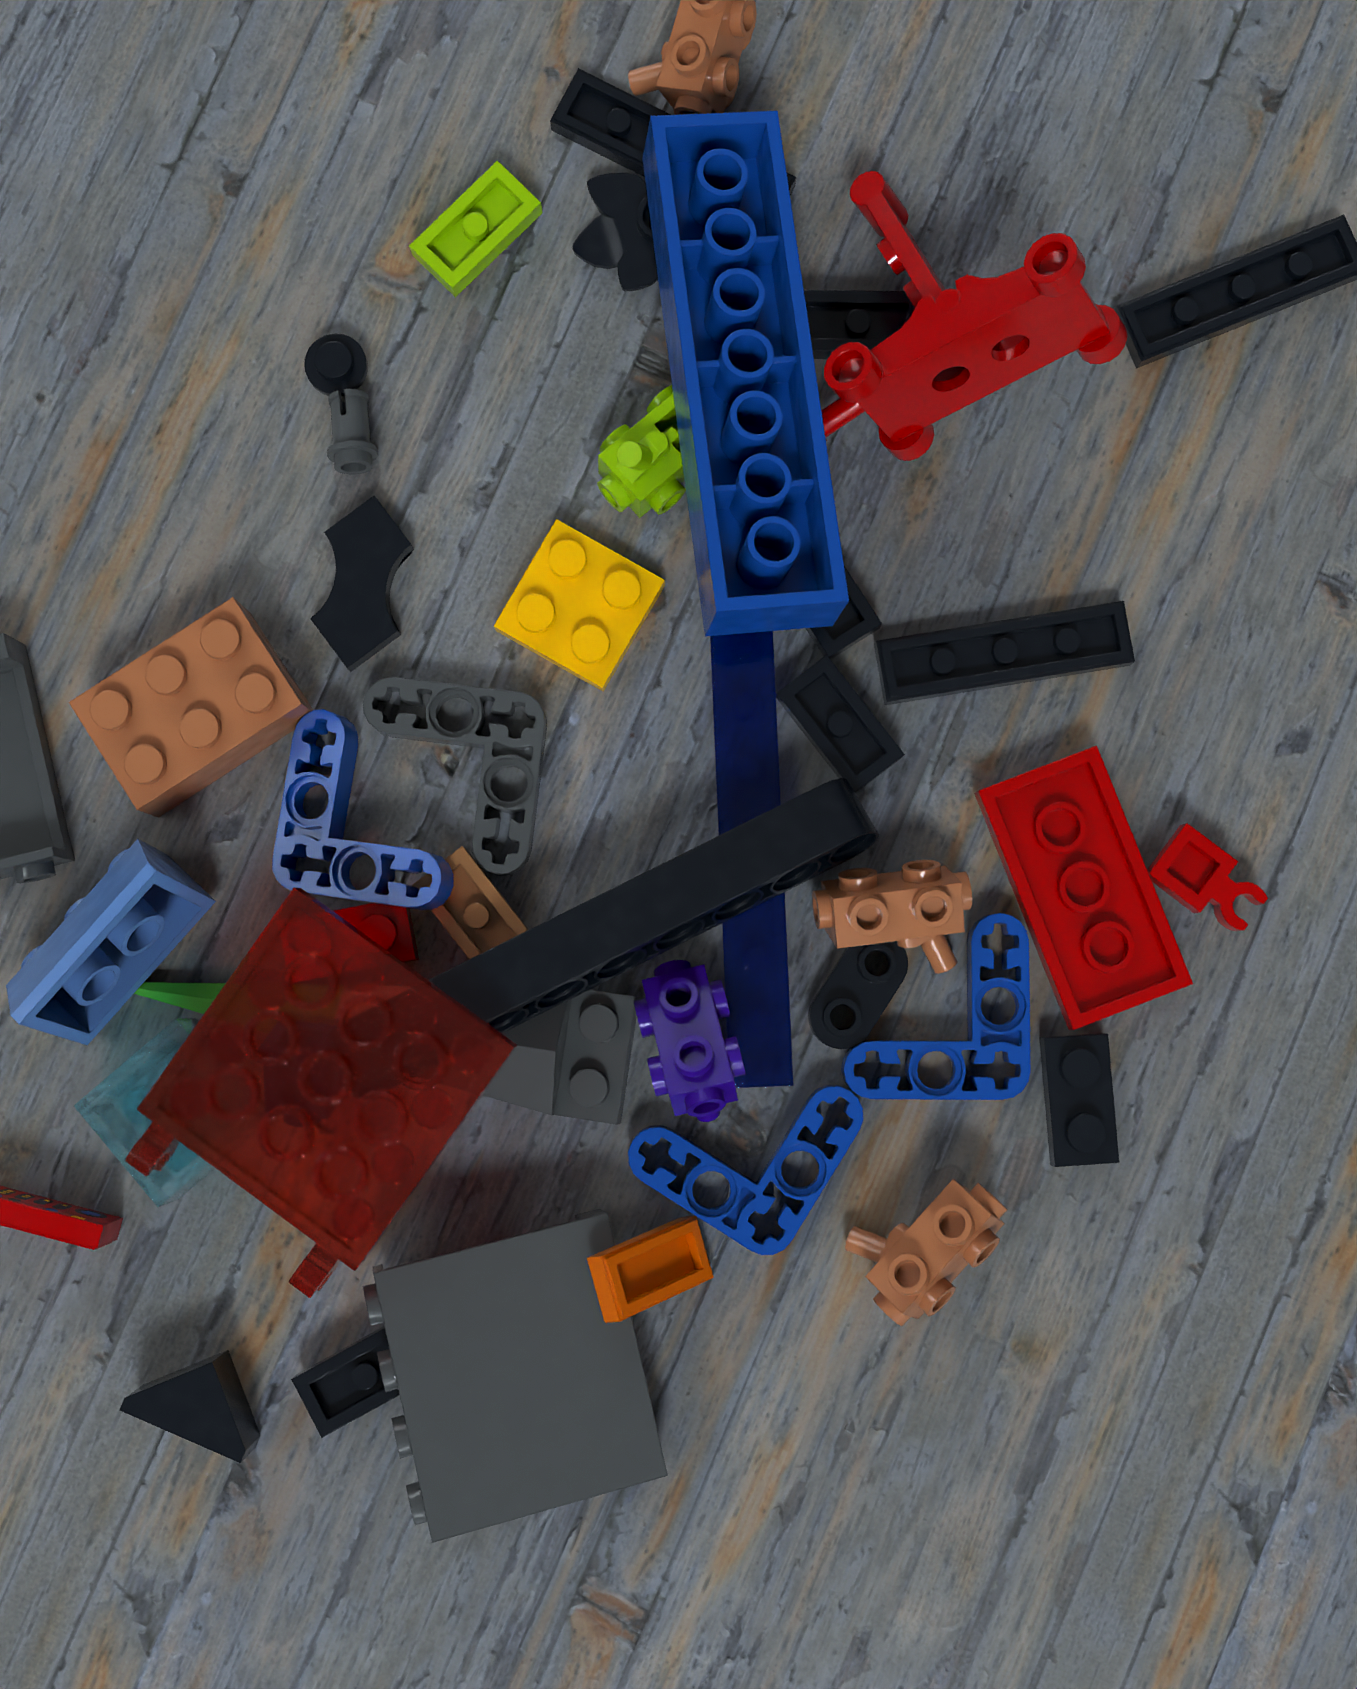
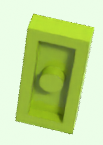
M496 161L409 245L412 256L456 298L543 213L541 202L500 162Z

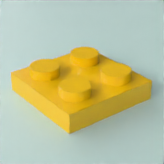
M556 519L494 624V628L498 633L604 692L665 587V580Z

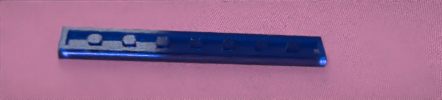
M773 631L710 636L718 836L781 805ZM784 892L722 923L724 984L730 1011V1017H726L727 1038L737 1037L746 1073L745 1075L733 1077L736 1088L793 1086Z

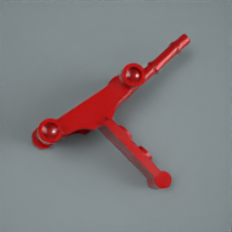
M868 171L859 175L853 181L850 187L851 200L879 236L884 237L876 245L894 273L898 276L906 270L911 278V281L902 288L915 309L901 329L871 350L860 342H849L839 346L828 357L824 367V379L829 387L839 396V399L821 410L825 439L866 412L879 426V439L884 447L897 459L911 461L926 453L932 445L934 439L932 423L1075 350L1082 360L1090 364H1103L1117 357L1125 347L1127 331L1120 317L1113 308L1107 305L1095 304L1081 281L1086 269L1085 258L1071 237L1063 233H1052L1043 236L1033 243L1027 251L1024 267L998 277L980 278L967 274L955 280L957 289H945L906 227L908 222L907 209L879 172Z

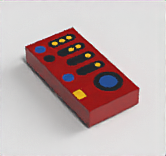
M0 1186L1 1226L92 1250L101 1248L118 1239L123 1221L121 1217Z

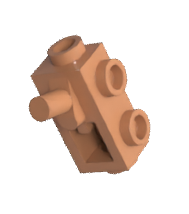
M681 0L670 39L664 43L661 51L662 61L629 71L628 79L632 93L635 96L659 90L674 109L675 115L724 113L725 109L732 103L738 86V63L742 50L750 43L755 28L756 2L754 0Z
M933 860L910 861L902 865L901 871L877 874V871L871 868H853L840 872L838 874L839 879L821 881L822 890L812 892V908L817 929L825 928L837 949L897 941L898 946L902 948H914L921 945L930 965L937 974L947 972L957 964V959L944 935L965 932L963 910H970L972 907L971 884L965 871L952 873L946 865L941 866L939 862Z
M952 1179L910 1227L900 1223L889 1233L888 1238H884L854 1226L847 1237L845 1249L877 1263L865 1276L879 1290V1293L873 1300L887 1316L898 1325L903 1326L910 1317L919 1319L924 1312L928 1316L937 1313L953 1296L956 1287L952 1284V1281L968 1264L973 1268L977 1267L991 1255L1000 1241V1238L995 1234L1005 1224L1000 1218L1008 1209L980 1183H977L970 1191Z

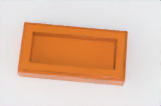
M695 1215L677 1218L587 1257L605 1323L623 1321L714 1278L697 1216Z

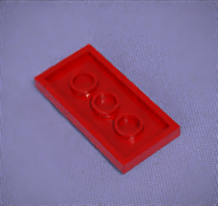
M1097 745L974 793L1068 1030H1076L1193 984Z

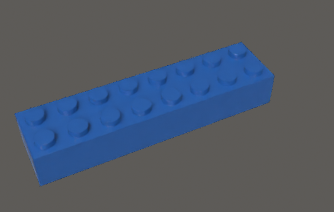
M778 111L650 116L642 160L705 637L833 626L848 604L849 596Z

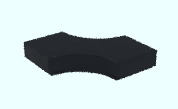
M375 495L324 532L329 539L335 556V580L327 601L310 618L350 672L401 635L391 614L390 589L398 568L414 550L411 543Z

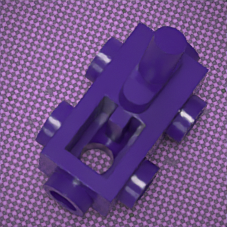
M686 960L668 961L659 965L654 970V977L642 980L646 998L634 1000L642 1038L655 1035L659 1055L647 1058L656 1097L669 1094L675 1116L687 1113L690 1116L696 1117L699 1121L710 1122L720 1115V1110L725 1107L726 1103L738 1101L733 1077L746 1074L736 1036L723 1039L718 1019L730 1017L722 980L718 979L709 982L704 964L691 967L690 962Z

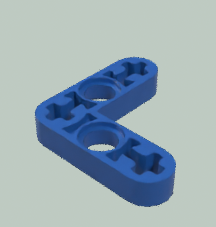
M325 709L313 710L305 714L297 723L292 738L272 858V870L276 880L286 889L311 895L418 910H433L443 905L451 895L454 886V874L449 863L441 856L419 849L343 840L358 751V733L354 724L347 718ZM328 731L336 734L334 745H326L324 748L316 746L318 735H326ZM311 765L323 768V766L331 768V776L328 777L316 772H310ZM322 785L328 794L327 808L321 816L309 819L303 809L305 794L310 788ZM368 854L375 863L376 874L368 887L357 890L351 883L349 871L356 858ZM308 856L313 859L331 862L329 867L330 874L296 870L297 859ZM395 870L415 874L421 873L423 870V872L432 875V883L430 887H420V889L415 886L394 882Z
M1003 913L987 915L976 921L968 933V1041H863L859 1045L850 1048L843 1057L841 1071L843 1080L848 1088L857 1095L869 1099L1004 1100L1013 1098L1021 1093L1029 1082L1031 1071L1029 939L1027 930L1021 921L1012 915ZM994 924L1001 925L1003 935L1013 936V948L1003 950L1001 956L1002 970L1015 967V980L1003 977L980 980V967L988 970L994 969L993 950L982 948L981 944L982 936L993 933ZM996 987L1009 991L1016 1005L1012 1018L1006 1023L999 1025L992 1024L986 1020L981 1010L983 996L987 991ZM909 1050L905 1064V1074L909 1084L908 1089H897L900 1081V1076L897 1075L877 1077L876 1087L873 1088L866 1087L865 1078L854 1075V1064L865 1062L866 1052L876 1051V1058L879 1062L900 1064L897 1051ZM962 1050H972L969 1060L971 1064H990L994 1062L995 1052L1002 1051L1004 1062L1015 1065L1014 1076L1004 1077L1003 1087L997 1089L995 1088L993 1078L969 1076L973 1088L962 1090L966 1067L961 1052ZM940 1051L947 1055L952 1063V1077L947 1084L940 1088H928L918 1077V1063L922 1056L928 1052Z
M825 1085L816 1089L806 1100L756 1182L678 1132L663 1125L649 1126L640 1130L633 1138L628 1150V1163L633 1174L643 1183L742 1246L760 1255H774L783 1251L791 1243L857 1136L863 1123V1108L859 1099L846 1088L838 1085ZM838 1097H842L847 1101L843 1111L850 1117V1121L845 1128L839 1125H833L830 1128L824 1141L836 1146L831 1155L826 1157L823 1151L814 1143L797 1137L804 1126H807L812 1134H816L823 1123V1116L816 1111L822 1100L833 1104ZM660 1138L668 1140L671 1143L668 1150L669 1156L683 1166L687 1153H691L700 1159L687 1172L681 1191H677L668 1185L677 1177V1173L666 1166L659 1165L654 1172L648 1171L643 1167L646 1155L639 1148L645 1141L655 1145ZM795 1151L811 1153L818 1163L816 1178L805 1187L789 1185L781 1174V1166L784 1159ZM707 1171L721 1173L730 1184L728 1199L718 1207H705L697 1202L693 1195L692 1187L695 1180L700 1174ZM772 1181L784 1195L796 1200H802L796 1211H792L789 1205L784 1203L776 1218L779 1226L783 1228L782 1232L778 1237L768 1233L760 1241L753 1237L755 1226L749 1220V1217L754 1211L764 1215L770 1209L776 1198L774 1195L764 1193L763 1191L768 1183Z

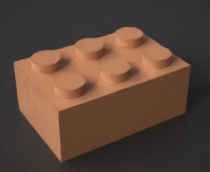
M233 597L69 702L136 810L158 818L294 731L300 719L305 714L313 711L311 705L252 614Z

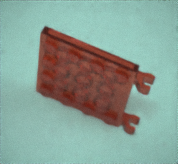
M293 888L136 1109L150 1119L152 1123L131 1149L125 1161L147 1177L153 1169L158 1172L162 1170L174 1154L179 1142L196 1153L316 1242L288 1282L311 1298L317 1290L320 1291L340 1261L354 1271L364 1263L518 1045L305 890Z

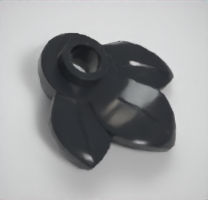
M608 173L589 179L587 181L588 191L601 215L595 218L579 234L572 246L574 254L593 267L604 269L618 267L619 282L623 291H635L653 285L658 281L645 181L641 177L630 173Z

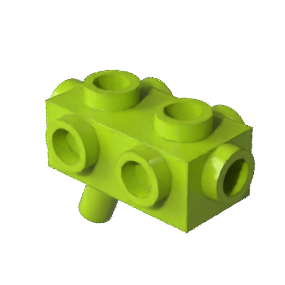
M672 385L662 390L650 402L646 410L648 414L631 428L627 424L618 427L600 446L599 451L601 453L598 455V473L602 479L597 482V486L604 498L618 512H623L629 506L639 518L651 508L658 515H661L672 508L686 491V488L681 484L684 482V473Z

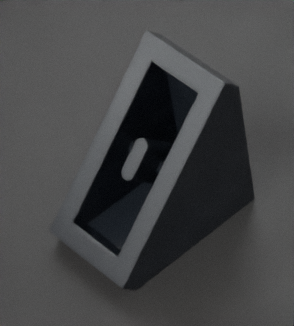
M229 1350L143 1384L126 1396L120 1407V1411L239 1463L256 1448L261 1436Z

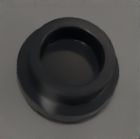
M335 333L320 337L309 347L305 356L304 367L309 381L320 393L329 396L332 392L339 390L341 396H345L344 389H358L364 382L368 372V361L362 347L356 340L347 335Z

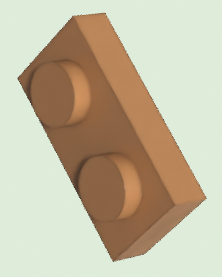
M461 846L445 859L454 874V886L450 897L444 904L431 911L469 959L529 930L465 847ZM425 874L412 886L419 889L420 887H430L432 875Z

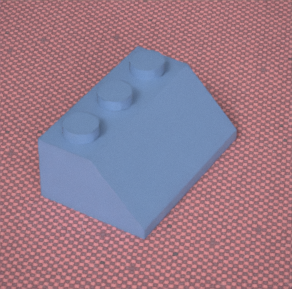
M137 839L129 849L122 851L112 860L108 867V872L88 895L76 901L68 909L64 921L43 945L33 949L24 958L21 969L6 985L10 1016L19 1025L88 1045L216 901L167 854Z

